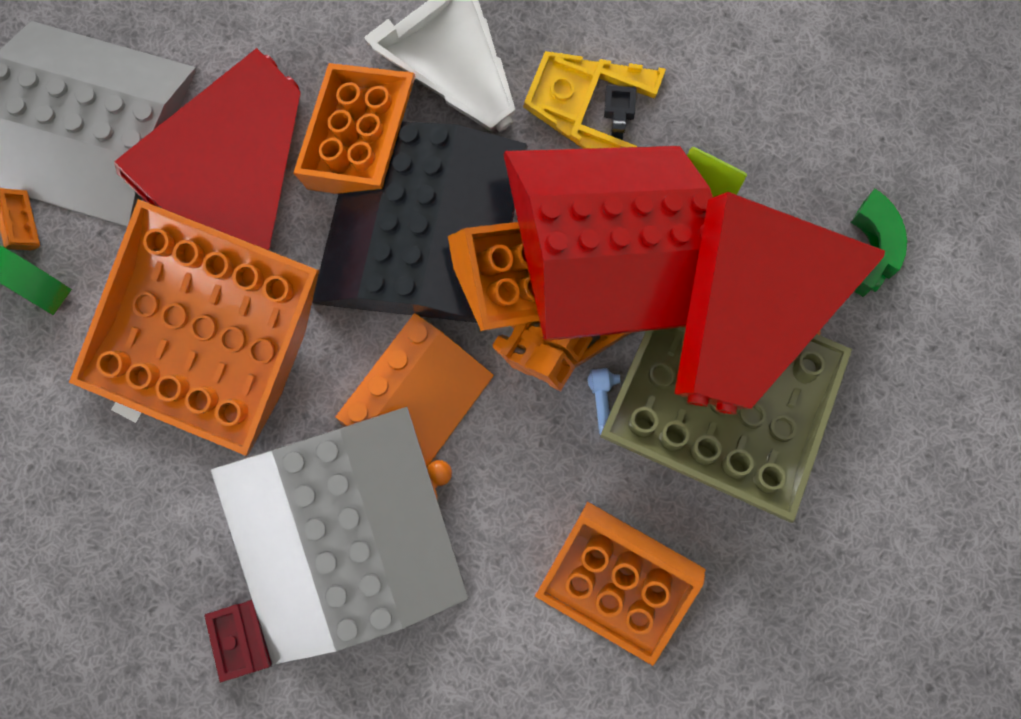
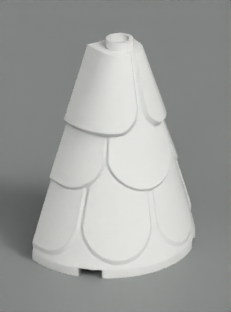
M428 0L395 26L387 19L364 37L374 51L404 71L414 73L417 82L443 97L446 104L487 130L493 132L497 129L501 133L514 122L511 117L515 113V107L502 61L496 55L488 23L483 17L478 0Z

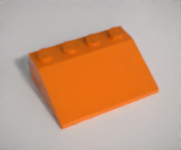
M334 63L328 64L293 172L307 190L339 194L382 189L416 77L414 73Z
M518 222L464 228L448 236L454 271L481 331L540 321Z
M414 313L335 418L345 427L408 407L425 464L428 467L494 375L443 332Z
M587 501L535 597L654 666L703 587L706 569Z

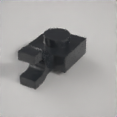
M606 85L604 118H613L611 136L623 140L626 120H634L636 87Z

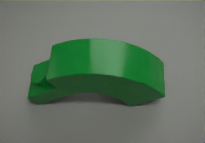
M875 188L864 200L850 222L863 231L871 246L885 250L884 258L854 291L862 297L871 290L876 292L886 278L890 279L900 270L907 251V233L901 215L894 204Z
M0 245V284L42 310L54 315L72 289Z

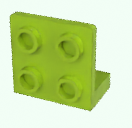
M696 147L690 148L687 156L709 185L713 197L726 192L738 194L747 177L746 172Z

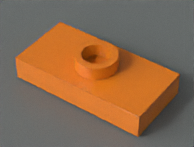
M0 188V232L4 248L35 250L40 247L31 204L26 190Z

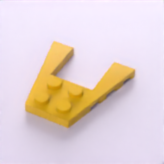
M545 51L524 101L523 108L582 149L637 147L626 141L581 124L598 79L617 86L636 87L637 93L655 99L666 69H645L643 65L631 63L628 66L611 64V60L600 59L599 62L582 60L583 56Z

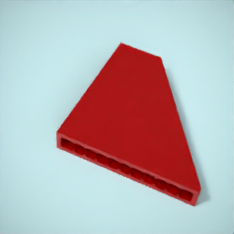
M256 48L114 161L116 173L145 202L269 250L301 94L299 86L291 77H286L278 69L276 62L269 55H264Z
M730 192L708 199L674 394L686 397L687 403L702 407H707L708 404L715 405V411L724 414L734 415L739 409H752L884 258L885 250Z

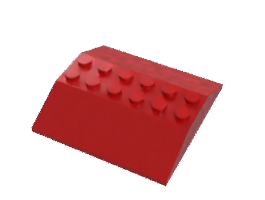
M680 146L504 152V160L544 341L686 327L708 199L713 198L709 185Z

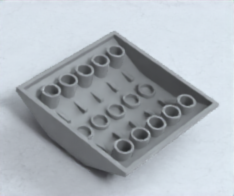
M30 21L0 49V188L26 190L31 199L127 227L137 200H142V198L116 173L114 161L180 109L197 68Z
M408 407L211 469L273 665L336 652L390 634L468 599Z

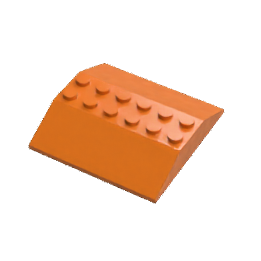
M138 199L69 383L248 456L284 390L304 338L319 270Z

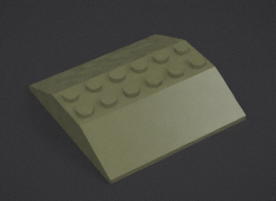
M686 327L645 331L600 437L793 523L852 349L816 334L752 409H739L736 414L732 415L715 411V405L708 404L707 407L688 404L686 397L674 394Z

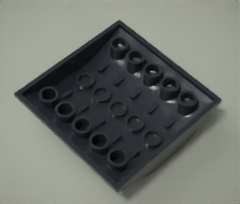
M402 121L382 189L338 194L312 303L403 315H413L415 313L420 317L477 323L454 271L448 236L464 228L513 222L515 206L503 154L505 151L527 150V144L456 124Z

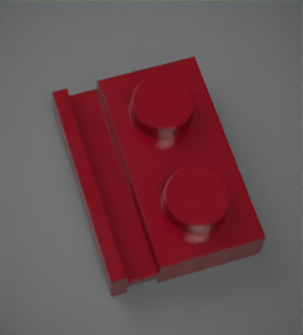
M252 600L204 614L220 683L272 667L268 648Z

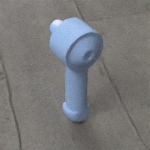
M607 368L591 369L588 376V386L592 389V393H595L600 435L610 414L608 392L613 385L620 383V375L612 374Z

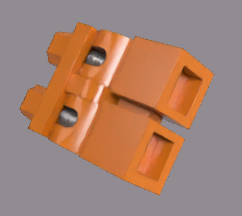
M540 321L511 326L514 330L510 337L503 334L498 336L493 343V348L513 369L521 371L526 375L534 376L548 383L550 387L561 391L575 369L574 364L570 360L578 363L593 338L590 336L544 341Z

